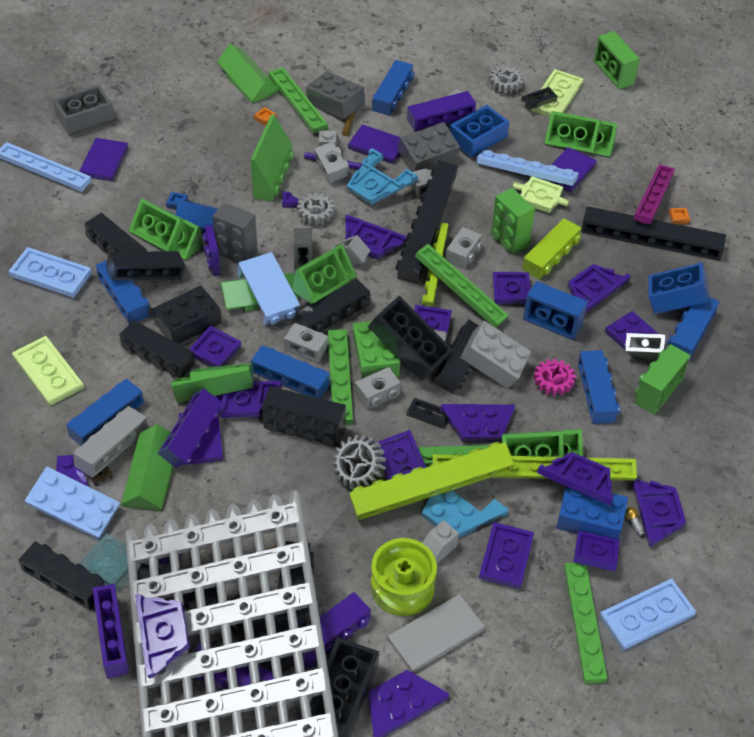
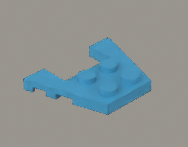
M371 148L368 152V157L364 158L361 168L356 170L347 184L348 191L372 205L417 182L419 179L418 175L408 169L402 172L396 179H392L375 169L374 167L383 160V155Z
M451 490L430 497L422 512V517L435 527L444 520L459 533L458 538L475 531L477 527L483 524L488 525L492 523L494 519L500 516L502 518L505 517L509 509L494 499L480 512Z

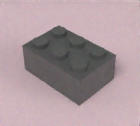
M328 71L306 86L307 98L313 106L342 119H346L365 104L363 86Z
M100 84L53 99L56 116L68 134L115 119L112 102Z
M443 122L400 137L397 150L410 171L414 172L422 169H432L433 166L437 165L438 160L447 163L456 160L460 146Z
M223 203L212 216L219 256L236 263L254 258L258 253L255 214Z

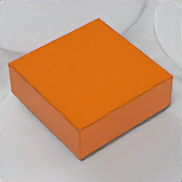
M264 107L254 114V120L266 126L271 114L275 115L276 118L277 114Z
M687 208L669 209L671 223L678 225L690 223Z

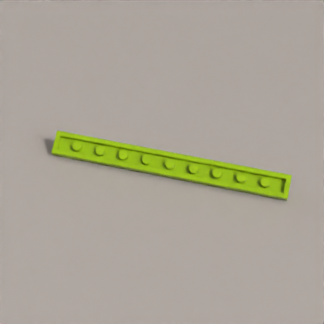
M433 454L432 463L436 461H449L455 455ZM511 456L514 462L513 471L492 478L549 479L537 473L538 467L542 464L546 467L552 464V460L562 457ZM587 458L610 468V480L636 481L637 479L636 459Z

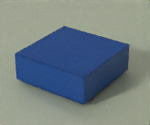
M171 192L166 202V208L177 210L178 201H188V195Z

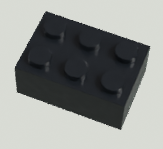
M202 285L152 308L156 326L165 337L178 344L205 332L210 326L215 327L222 323L220 307Z

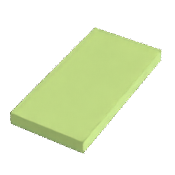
M554 69L541 89L550 87L558 96L557 101L531 109L530 111L550 117L551 111L564 113L583 84L584 79Z
M47 336L12 352L13 358L49 406L84 389L82 381Z

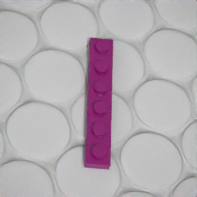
M661 164L658 165L635 212L634 220L641 223H652L672 180L675 168Z

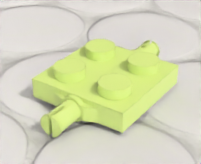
M532 176L524 185L515 181L512 187L522 191L521 196L535 209L551 213L557 204L567 207L570 201L560 197L563 192L562 186Z

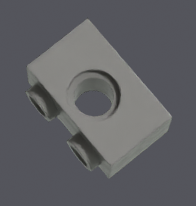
M333 141L314 149L315 158L329 184L348 176L347 169H349V165L346 159H342L341 150L335 146Z
M462 227L446 249V260L452 265L465 269L468 264L473 262L476 252H480L483 245L481 242L482 235Z
M294 323L284 338L285 351L317 364L328 349L327 335Z
M387 367L356 381L355 394L366 410L400 395L401 383L391 369Z

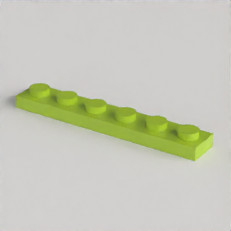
M441 223L440 230L437 229L435 240H438V242H434L433 246L441 256L444 255L447 240V223ZM428 270L427 278L430 281H426L425 292H427V295H423L422 305L433 307L439 278L431 270Z

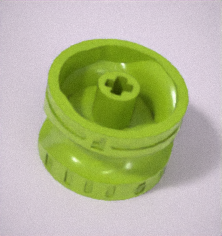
M410 538L393 539L377 549L371 566V595L375 603L383 611L395 616H412L423 611L430 604L434 596L437 563L432 551L423 543Z

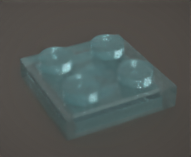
M106 533L79 564L84 566L91 574L96 573L100 575L106 585L115 583L116 587L128 573L126 545Z

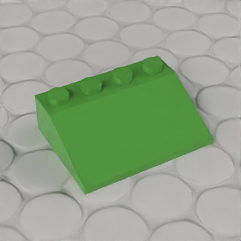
M271 114L251 158L253 198L273 202L276 195L278 196L280 184L284 183L285 172L289 171L290 161L294 159L292 143L273 114Z

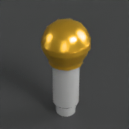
M634 507L627 508L625 510V518L632 523L640 537L644 536V528L638 519L637 509Z

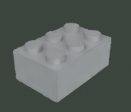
M483 321L473 331L460 358L508 389L519 379L531 351L486 321Z

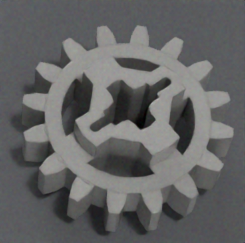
M501 65L500 69L495 67V70L491 71L489 77L490 85H493V89L498 88V92L501 90L504 93H512L513 90L517 92L518 88L521 89L524 84V74L520 73V69L515 70V67L510 68L509 65L507 67Z
M317 192L313 196L309 193L307 198L302 196V200L298 201L297 213L298 217H302L303 222L308 220V224L312 222L315 225L318 222L324 224V220L330 221V217H334V201L330 200L329 196L324 197L323 193L320 196L317 195Z

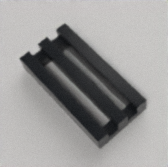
M550 87L522 96L521 101L525 102V105L531 110L557 101L558 96Z
M415 397L407 410L406 416L442 429L447 421V416L440 411V406Z

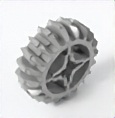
M355 435L354 439L347 437L348 443L342 441V448H336V451L339 453L338 455H333V458L337 460L332 463V466L336 467L333 472L335 475H339L337 480L343 481L344 486L348 487L350 485L351 489L364 485L368 487L371 486V481H377V476L383 477L380 469L385 470L386 467L381 464L387 460L381 457L385 452L380 449L381 445L378 442L375 443V439H368L366 435L362 437ZM367 448L372 454V462L367 458ZM353 450H355L354 454L349 456V454ZM352 461H356V462H357V461H363V462H365V463H361V464L358 463V464H356V463H354V462H352ZM346 463H349L351 466V476L347 472ZM366 469H369V471L365 475H363V472Z

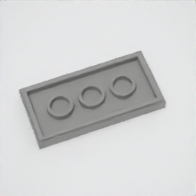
M459 594L388 635L387 640L410 672L414 673L484 631L485 626Z

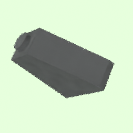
M294 228L295 276L296 269L312 261V228Z

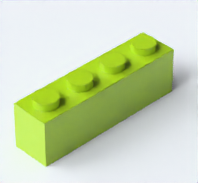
M563 218L524 257L522 270L529 272L530 275L539 280L544 275H548L554 265H558L561 258L567 255L571 248L580 242L581 227Z

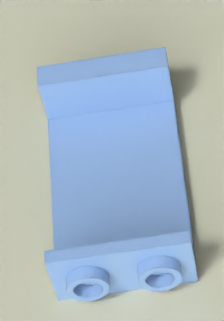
M272 252L238 263L237 274L239 278L245 277L264 314V326L268 324L273 325L280 320L291 319L298 315L297 312L299 311L300 304Z

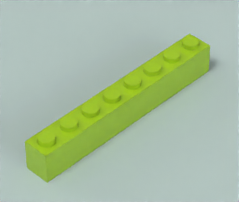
M495 442L483 450L477 448L464 456L460 454L455 455L449 461H436L430 467L424 469L418 467L405 475L403 473L396 474L387 481L378 480L365 488L364 486L356 487L352 490L353 492H350V500L357 521L513 471L514 462L506 442L501 444Z

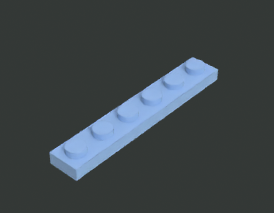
M6 142L0 148V159L80 192L91 182V177L10 143Z
M483 150L477 157L478 164L571 186L577 181L579 174L571 169H561L554 165H544L537 161H526L523 158L509 157L507 154H496L490 150Z

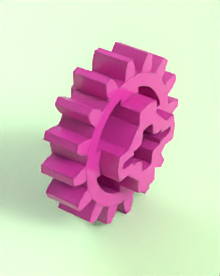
M554 358L553 362L549 359H546V364L540 362V365L536 366L533 379L535 380V386H539V391L546 390V395L551 392L555 397L556 393L563 396L564 391L569 393L570 388H574L576 375H574L575 370L570 369V364L564 365V360H561L559 363Z

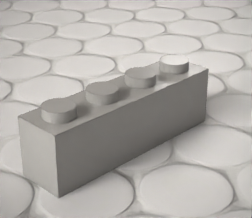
M129 406L120 411L113 420L106 423L101 430L93 434L82 446L76 448L73 452L74 466L93 478L135 442L139 437V433L147 429V417Z

